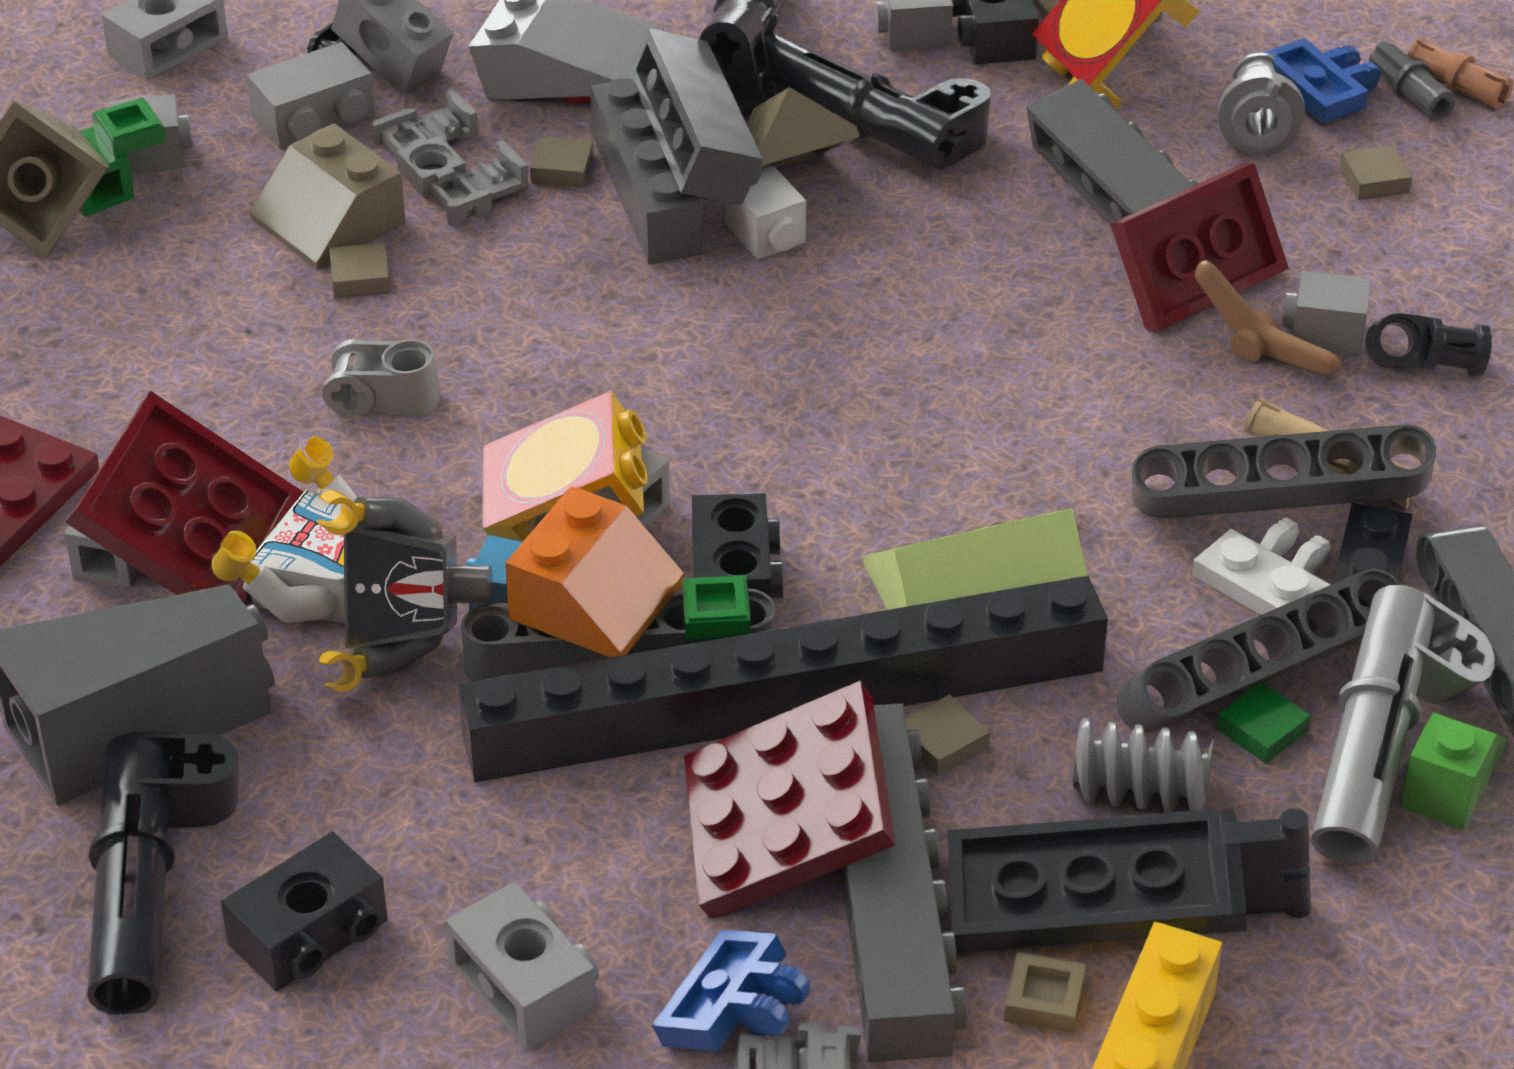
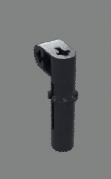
M717 0L714 5V15L699 38L708 41L742 116L751 115L755 107L774 97L773 81L763 37L774 33L778 23V12L786 0Z
M775 33L767 34L763 37L774 91L781 93L789 87L854 124L860 136L858 138H864L869 135L939 169L952 165L981 149L986 144L991 91L988 86L981 82L963 78L951 79L916 97H912L893 88L889 79L878 73L871 74V77Z
M133 732L115 737L106 747L99 833L91 841L88 856L92 868L96 870L87 996L89 1002L99 1011L109 1015L143 1013L150 1010L157 1003L160 985L165 876L172 869L175 860V848L172 840L168 837V827H206L216 825L227 819L235 811L238 802L239 758L237 749L230 741L219 735L207 733ZM128 836L138 837L133 918L123 917Z

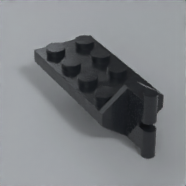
M1234 808L948 830L951 931H953L956 953L1147 939L1154 921L1198 935L1247 931L1246 915L1286 912L1291 917L1304 918L1311 912L1310 867L1308 865L1310 861L1309 821L1307 813L1298 808L1285 810L1278 819L1240 822L1236 820Z

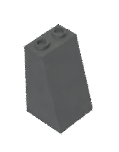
M225 585L0 629V711L3 725L58 806L102 787L106 747L115 737L133 732L207 733L220 736L270 714L271 706L268 688L274 686L275 681L270 664L264 656L262 642L268 640L266 624L255 605L245 606L232 587Z

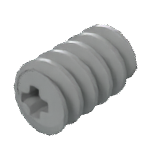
M1082 718L1076 745L1073 789L1076 783H1080L1083 800L1088 804L1095 802L1102 787L1105 786L1112 807H1120L1128 791L1133 790L1139 810L1146 811L1156 793H1160L1165 813H1174L1182 796L1187 797L1190 811L1204 810L1209 790L1214 738L1207 751L1201 752L1196 732L1189 731L1180 749H1176L1173 746L1169 728H1162L1152 746L1147 745L1143 726L1136 724L1127 742H1121L1116 722L1109 721L1101 738L1096 739L1093 736L1090 719Z

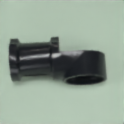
M1396 313L1383 317L1370 326L1365 337V346L1369 357L1379 366L1387 368L1408 366L1433 370L1437 365L1464 368L1467 369L1469 375L1481 377L1490 360L1492 334L1488 325L1477 324L1473 329L1443 325L1442 320L1439 318ZM1387 325H1395L1402 328L1408 337L1409 345L1407 351L1401 357L1389 355L1381 346L1380 336Z

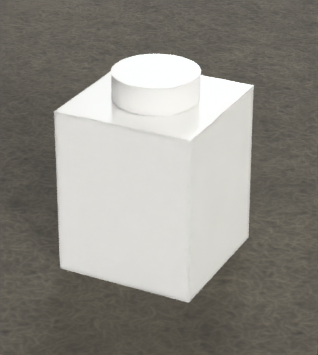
M771 165L762 168L758 182L755 185H751L742 205L725 202V225L756 259L780 251H787L794 246L806 243V200Z

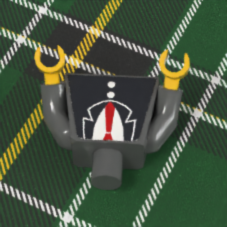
M326 490L322 493L320 499L324 502L335 505L341 504V512L336 519L332 521L320 519L317 520V523L332 534L344 535L345 648H356L353 656L336 650L326 651L321 655L319 659L321 664L328 665L341 660L344 666L342 677L335 682L324 683V687L339 692H346L353 689L359 683L361 677L367 679L405 668L439 647L443 635L456 625L457 603H491L493 590L491 566L457 565L456 536L442 532L438 520L403 498L357 497L353 502L339 491Z

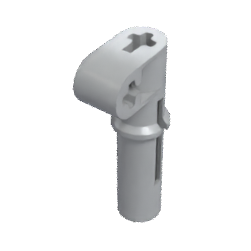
M1389 585L1380 588L1374 594L1352 681L1348 682L1340 691L1338 706L1343 716L1311 838L1314 848L1327 858L1362 865L1373 861L1377 857L1407 731L1412 729L1419 721L1421 705L1417 697L1431 704L1443 703L1483 682L1491 676L1494 670L1495 655L1486 635L1474 624L1416 588L1403 585Z

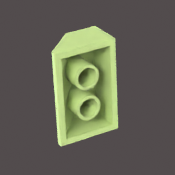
M1072 508L862 556L863 564L887 610L1088 575Z

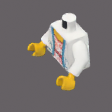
M313 436L305 445V452L314 462L310 461L300 449H297L290 459L289 470L294 479L305 484L315 482L319 490L315 492L306 489L257 550L255 543L247 534L240 531L229 532L220 544L221 548L212 559L213 573L224 581H234L240 577L245 582L243 589L252 596L253 605L269 610L282 622L294 623L329 620L345 623L344 535H335L328 532L317 523V520L332 521L341 512V504H328L320 499L322 493L326 490L339 491L353 502L357 496L341 475L334 478L327 469L333 460V450L330 444L322 437Z

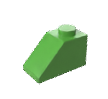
M1432 712L1410 754L1400 808L1464 830L1506 747L1508 737Z

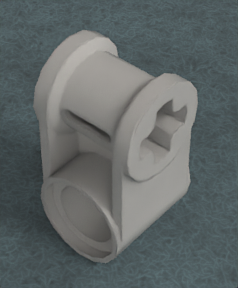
M414 339L401 341L345 340L339 343L333 351L331 365L334 373L324 383L322 394L325 404L338 414L421 416L434 410L441 401L434 350L429 344ZM355 355L354 364H349L350 357ZM353 392H358L357 399L353 401Z

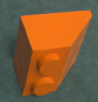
M570 486L505 562L509 619L610 658L627 655L681 587L684 572L626 505Z

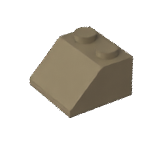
M333 123L289 145L250 211L251 219L318 270L331 263L329 247L368 244L406 224L402 174L391 164Z

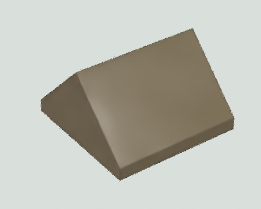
M790 87L755 107L747 122L750 133L762 155L763 168L773 165L778 169L815 158L860 137L854 124Z
M18 100L13 101L0 121V226L46 258L110 166L76 127Z

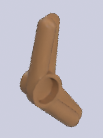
M1201 261L1195 271V279L1235 334L1231 338L1230 343L1237 355L1252 362H1257L1262 356L1324 376L1334 375L1339 370L1341 362L1334 353L1283 332L1280 324L1270 314L1259 309H1251L1215 265L1209 261Z

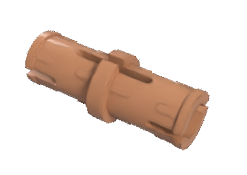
M1418 38L1417 44L1413 43L1408 50L1407 56L1413 61H1423L1429 66L1431 76L1453 93L1457 91L1470 96L1494 110L1500 108L1502 103L1505 104L1513 89V80L1511 78L1475 63L1473 56L1467 53L1460 52L1455 54L1451 51L1449 52L1424 38Z

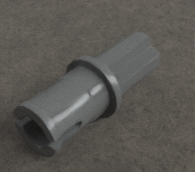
M1386 41L1376 44L1375 50L1369 55V62H1373L1378 66L1380 74L1393 84L1394 94L1398 97L1405 96L1432 121L1447 116L1452 111L1456 102L1453 99L1456 97L1455 94L1431 76L1429 66L1423 61H1413L1394 44H1389Z

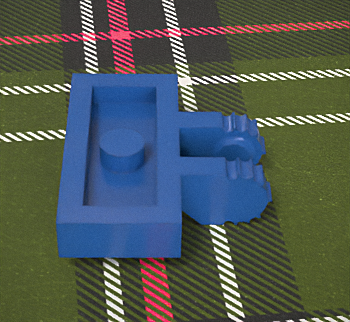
M1302 38L1262 52L1274 56L1273 69L1275 73L1288 78L1297 86L1303 96L1305 109L1322 124L1366 109L1368 91L1377 87L1380 77H1382L1379 71L1380 68L1373 62L1368 61L1367 63L1359 64L1362 60L1359 51L1349 44L1347 46L1343 45L1342 48L1337 47L1322 53L1306 38Z
M721 930L654 1021L652 1027L662 1046L719 1052L738 1023L755 1035L766 1036L770 1034L772 1037L773 1035L779 1036L790 1023L788 1020L789 1011L783 1005L790 1003L794 1006L804 1002L811 992L809 989L810 980L807 979L800 969L794 968L793 965L788 966L786 963L784 966L781 965L787 954L777 934Z

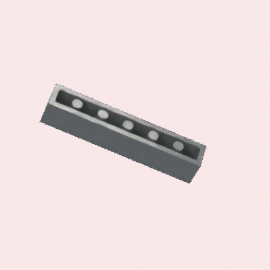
M903 703L874 705L896 846L840 868L867 1061L880 1062L953 1056L954 1029L966 1028V1005L963 987L950 986L949 974H955L957 970L956 945L953 931L941 932L940 920H947V894L944 879H932L931 869L938 868V841L935 827L924 828L922 818H929L930 798L927 778H915L914 769H921L920 735L918 729L907 730Z

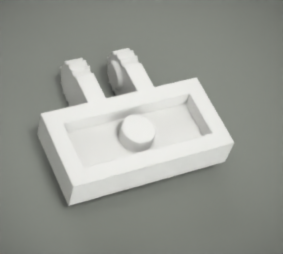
M1283 517L1282 520H1279L1277 524L1275 523L1268 529L1260 544L1231 528L1194 559L1192 575L1262 615L1330 585L1313 575L1327 561L1331 549L1330 541L1315 535L1309 542H1305L1299 548L1293 561L1290 562L1281 556L1295 543L1300 531L1297 526L1298 523Z

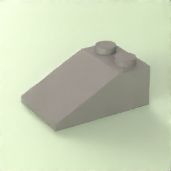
M500 0L470 43L469 49L486 99L591 96L590 86L609 83L618 78L631 79L629 73L648 28L664 30L663 27L590 0Z

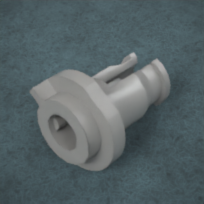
M1257 52L1249 54L1238 61L1232 75L1236 80L1226 88L1218 105V123L1223 137L1232 147L1245 154L1272 155L1285 150L1295 142L1306 116L1305 103L1300 90L1288 78L1275 73L1273 69L1274 56L1267 53Z

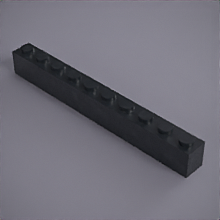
M1087 575L458 684L462 735L475 783L723 739L859 681L863 683L871 694L873 705L903 703L904 707L938 701L949 694L955 698L1103 671L1108 618Z

